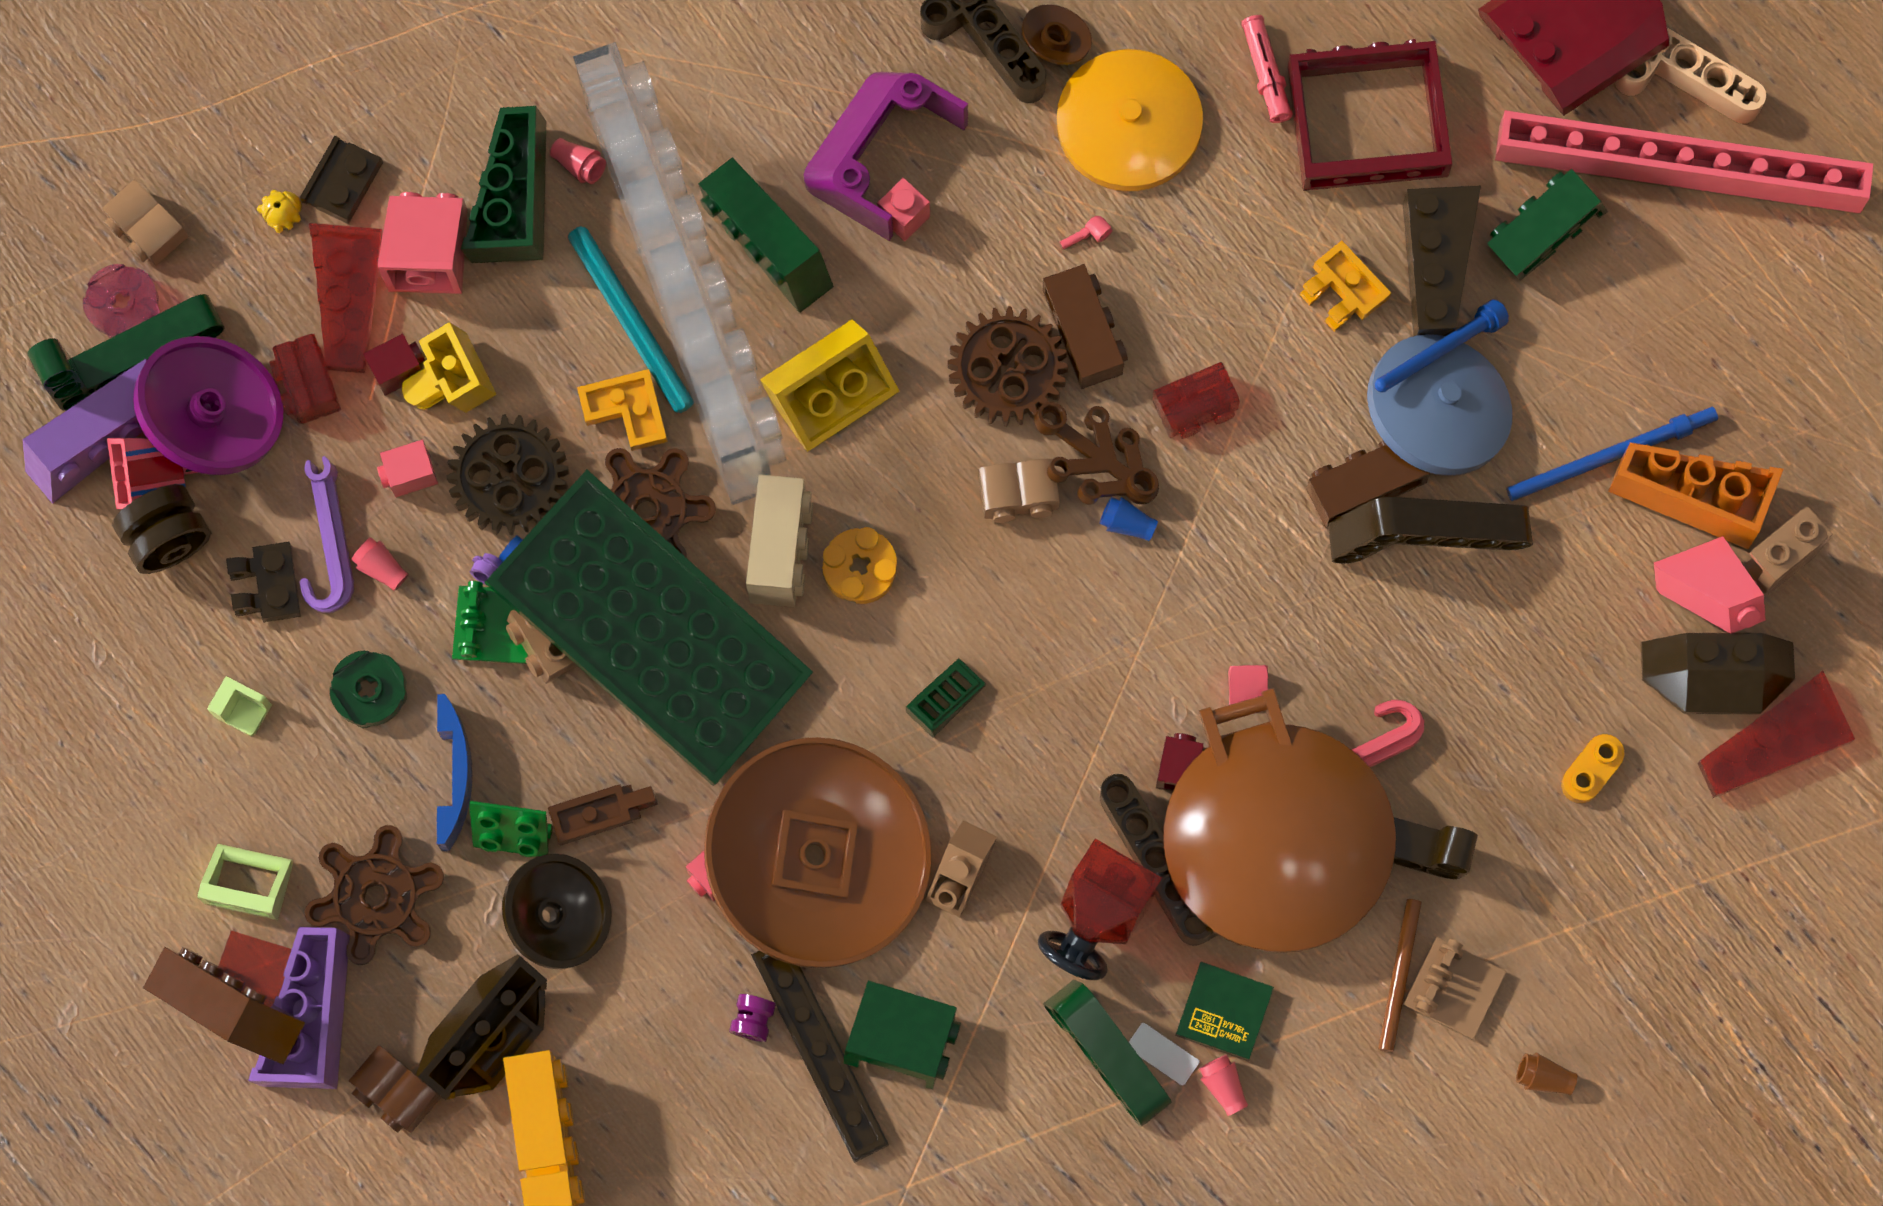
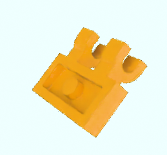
M1341 240L1314 263L1313 269L1318 274L1304 283V290L1300 293V296L1310 306L1328 287H1331L1343 299L1328 311L1329 316L1324 321L1335 332L1354 313L1363 321L1385 303L1392 293Z

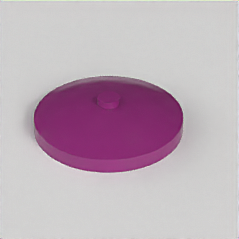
M190 336L173 340L161 346L148 358L135 383L134 409L145 436L165 457L191 471L209 475H228L244 471L260 462L268 454L282 428L283 402L273 377L253 355L225 340L205 336Z

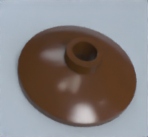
M1040 5L1031 9L1022 22L1024 41L1037 56L1048 62L1059 65L1075 64L1083 60L1091 48L1092 37L1088 26L1077 14L1067 8L1057 5Z

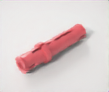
M1262 15L1247 17L1242 21L1241 26L1244 29L1259 79L1257 84L1258 92L1264 96L1270 122L1281 123L1287 121L1293 115L1284 90L1287 85L1285 77L1279 73L1264 24V17Z

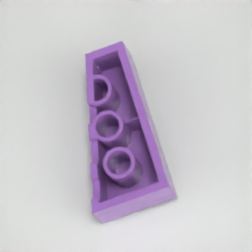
M146 359L23 439L25 472L52 504L109 459L107 438H135L143 432L136 417L133 398L135 383L147 361Z
M298 928L283 974L285 979L279 997L276 996L273 1005L305 1022V1025L284 1065L259 1055L256 1067H252L248 1079L249 1082L262 1087L337 1089L348 963L346 948L350 935L338 928Z

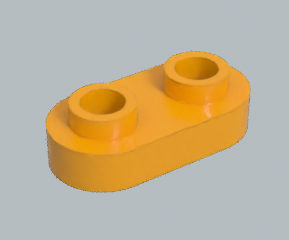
M1600 734L1592 738L1563 775L1561 787L1564 795L1572 802L1580 804L1593 800L1623 762L1624 748L1622 743L1616 737L1609 734ZM1599 748H1609L1612 752V757L1603 758L1599 754ZM1576 777H1586L1589 781V786L1586 788L1578 786Z

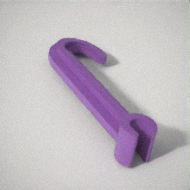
M323 456L324 470L322 473L318 474L317 467L310 460L306 461L304 471L311 479L331 593L324 600L317 599L310 581L306 578L300 580V588L305 602L314 610L322 613H331L342 609L350 601L354 592V580L335 484L338 471Z

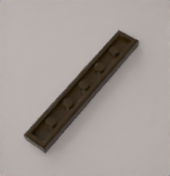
M761 951L751 954L853 1162L855 1163L889 1146L850 1066L844 1064V1053L801 967L777 960Z

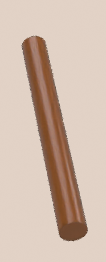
M1407 899L1378 1047L1379 1050L1385 1052H1394L1422 904L1421 901L1415 899Z

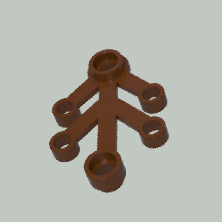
M1046 402L1041 405L1034 416L1037 430L1043 435L1058 436L1087 457L1069 460L1064 457L1054 458L1047 468V475L1052 481L1062 483L1067 480L1069 475L1109 473L1117 481L1099 483L1095 479L1085 480L1077 492L1080 501L1084 504L1092 505L1100 497L1126 496L1136 504H1148L1155 499L1159 492L1158 478L1153 471L1143 467L1138 447L1140 437L1134 429L1124 428L1115 438L1116 448L1120 452L1125 453L1126 467L1116 458L1108 426L1110 416L1105 408L1094 406L1084 418L1086 427L1094 431L1096 445L1066 424L1067 414L1061 405L1055 402ZM1092 415L1098 416L1102 423L1096 422ZM1044 419L1050 420L1053 425L1048 424ZM1122 437L1129 438L1132 444L1125 443ZM1055 466L1061 467L1065 473L1057 472ZM1135 484L1142 486L1144 491L1138 489ZM1085 488L1092 489L1095 495H1089Z

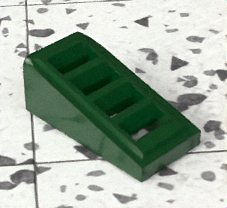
M958 658L906 706V713L934 738L986 686V683ZM957 672L972 685L968 690L953 678ZM946 683L961 695L957 700L943 688ZM936 693L950 705L946 710L933 698ZM926 703L939 714L936 719L922 708Z

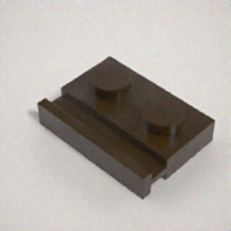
M334 136L300 196L302 203L310 204L316 207L317 210L349 224L383 164L382 158Z

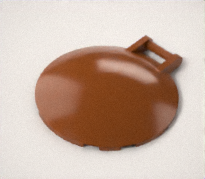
M1272 688L1262 691V696L1214 710L1211 707L1199 710L1209 747L1194 759L1175 786L1166 811L1163 842L1168 871L1178 894L1189 910L1209 926L1213 932L1240 946L1245 945L1264 950V952L1289 953L1313 949L1343 936L1354 928L1375 906L1385 889L1394 863L1396 831L1390 802L1384 788L1371 768L1358 754L1335 738L1306 727L1285 725L1275 692ZM1266 710L1269 722L1220 736L1218 724Z

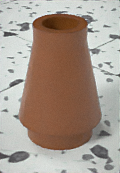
M1537 1052L1533 1055L1525 1053L1518 1066L1516 1082L1524 1085L1525 1090L1572 1095L1577 1084L1578 1075Z

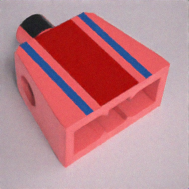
M107 438L116 509H123L135 499L160 487L173 484L185 486L184 475L198 473L172 462L160 453L148 439Z

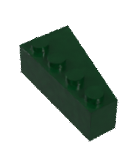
M733 157L698 183L703 195L700 202L712 218L716 215L722 221V227L730 238L740 242L748 257L762 268L771 282L778 287L799 313L834 287L818 247Z

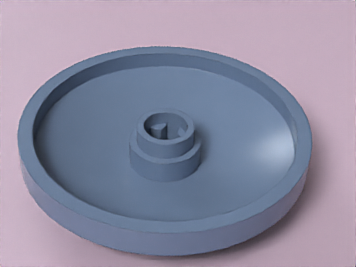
M1418 335L1409 337L1391 347L1376 364L1370 376L1367 402L1369 413L1377 432L1395 454L1421 470L1440 475H1461L1481 468L1500 451L1511 430L1512 404L1502 377L1482 354L1463 343L1388 391L1378 392L1374 386L1378 378L1445 336Z

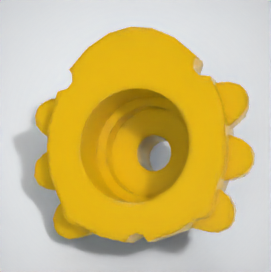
M272 190L269 196L262 198L263 204L257 207V211L262 214L264 221L267 222L268 226L274 228L277 233H281L285 228L291 230L295 222L301 221L299 215L302 209L301 200L295 193L289 191L281 193L280 191Z

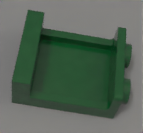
M868 980L845 1049L844 1064L858 1068L860 1061H864L926 1081L925 1087L933 1090L936 1078L944 1080L950 1057L944 1056L947 1043L955 1045L961 1022L955 1021L957 1007Z

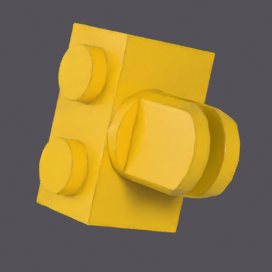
M450 322L419 340L427 358L423 362L425 368L408 377L402 384V393L405 400L421 410H427L446 398L449 404L467 413L497 395L468 334Z

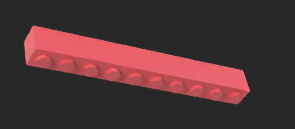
M1506 110L1499 126L1495 161L1564 171L1573 169L1574 172L1853 213H1861L1870 199L1873 163Z

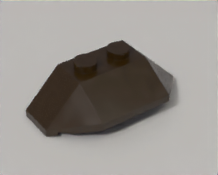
M1683 633L1641 642L1642 681L1650 687L1652 686L1662 697L1684 714H1761L1795 680L1793 642L1764 633Z
M518 954L479 976L430 1034L416 1076L445 1100L493 1090L505 1076L503 1058L522 1055L544 1030L547 979Z

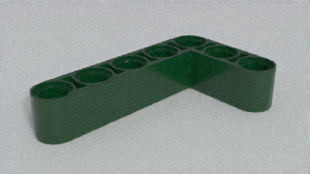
M200 294L72 358L56 338L46 339L35 344L29 349L27 355L43 387L59 408L67 411L144 359L148 360L161 346L173 340L190 336L216 338L224 331L225 327L207 294Z

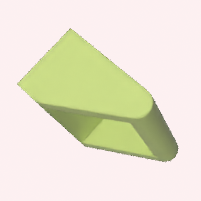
M217 844L201 881L197 898L207 905L278 920L293 860ZM224 860L278 872L268 897L217 886Z

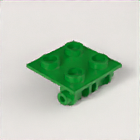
M469 581L468 586H459L452 659L527 664L525 658L528 657V654L522 644L515 645L506 630V626L509 625L507 621L509 613L514 609L490 587H483L482 582Z
M470 801L473 847L481 848L488 852L504 851L518 853L525 857L549 854L548 839L551 838L553 824L547 823L546 811Z

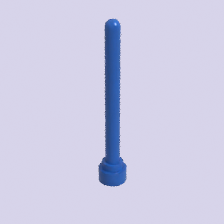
M1497 300L1486 302L1477 309V313L1472 321L1378 378L1374 384L1375 389L1381 393L1386 392L1480 332L1494 333L1507 325L1509 321V315L1505 306Z

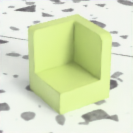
M226 676L207 710L214 718L249 736H254L272 704L264 695Z

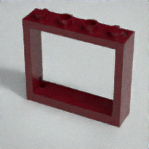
M1411 39L1404 44L1389 45L1387 42H1376L1368 47L1354 49L1352 46L1342 45L1333 48L1331 51L1317 52L1315 49H1307L1306 53L1290 54L1287 70L1303 191L1449 176L1452 167V157L1436 41L1416 43V39ZM1422 66L1434 152L1321 163L1312 162L1302 77Z

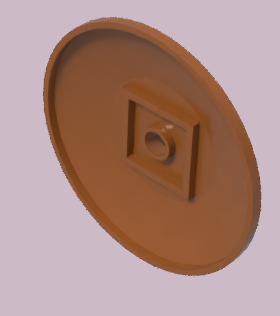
M821 737L800 738L782 742L763 750L744 763L728 779L718 794L708 818L705 832L704 858L708 882L718 907L731 926L748 943L772 958L788 964L811 968H831L851 964L875 954L890 944L908 926L923 900L928 885L931 869V842L924 813L917 798L908 784L888 763L868 750L849 742ZM814 844L822 849L824 858L820 865H813L807 861L805 849L808 845Z

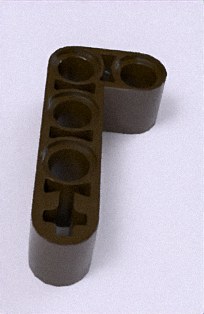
M925 0L922 3L920 16L921 29L924 35L933 40H941L963 27L1017 99L1024 103H1034L1043 97L1046 84V71L1043 65L993 0H973L967 3L960 0ZM933 14H941L945 19L940 22H933L928 17ZM983 22H992L996 27L991 30H983L979 25ZM1005 49H1011L1017 54L1012 58H1005L999 53ZM1023 75H1024L1025 78L1028 80V81H1025L1024 83H1023Z
M1394 817L1396 849L1393 864L1446 879H1460L1469 873L1478 837L1475 832L1454 826H1446L1437 830Z

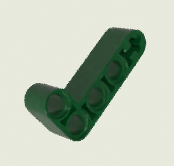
M1072 980L1043 1003L1050 1016L1061 1029L1071 1035L1108 1087L1140 1127L1172 1103L1160 1083L1096 997L1083 983Z

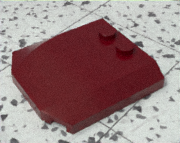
M1491 0L1478 9L1480 18L1500 41L1502 39L1506 41L1538 79L1544 94L1563 116L1670 46L1663 4L1660 0Z

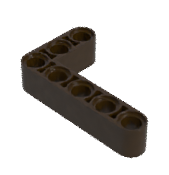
M1383 497L1371 500L1328 523L1332 562L1339 564L1364 560L1393 544L1491 550H1520L1533 545L1529 507L1525 505Z
M1123 774L1108 776L1101 785V806L1179 938L1188 945L1197 946L1216 937L1218 934L1213 932L1206 924V930L1200 934H1192L1186 929L1185 921L1188 918L1197 916L1189 910L1183 900L1173 901L1166 896L1165 889L1173 884L1167 863L1163 867L1153 868L1149 866L1145 859L1146 855L1153 851L1160 852L1165 856L1164 834L1130 778ZM1115 786L1121 787L1127 792L1128 797L1122 802H1113L1108 798L1107 791ZM1132 819H1140L1146 824L1147 831L1141 835H1133L1127 830L1126 824Z

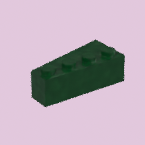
M537 106L503 107L499 110L488 149V162L485 171H482L479 181L480 190L476 205L472 206L470 213L469 230L467 237L463 238L461 245L462 252L471 263L543 260L547 121Z

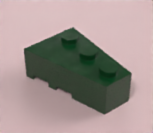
M1573 169L1569 170L1566 174L1564 171L1557 173L1546 184L1548 190L1538 199L1535 196L1530 197L1519 207L1520 215L1511 223L1507 221L1502 222L1490 234L1492 239L1487 244L1520 281L1556 253L1555 249L1570 236L1574 239L1582 233L1583 230L1580 227L1595 214L1600 219L1608 212L1600 199Z

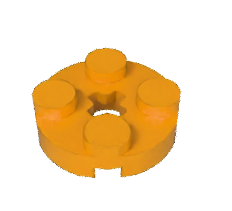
M870 527L846 530L837 535L828 547L825 548L823 552V576L831 592L843 600L854 601L856 604H868L877 601L889 592L896 577L897 557L895 550L883 535ZM858 557L861 560L867 559L870 562L866 566L867 573L861 575L858 570L852 572L849 568L853 565V559Z

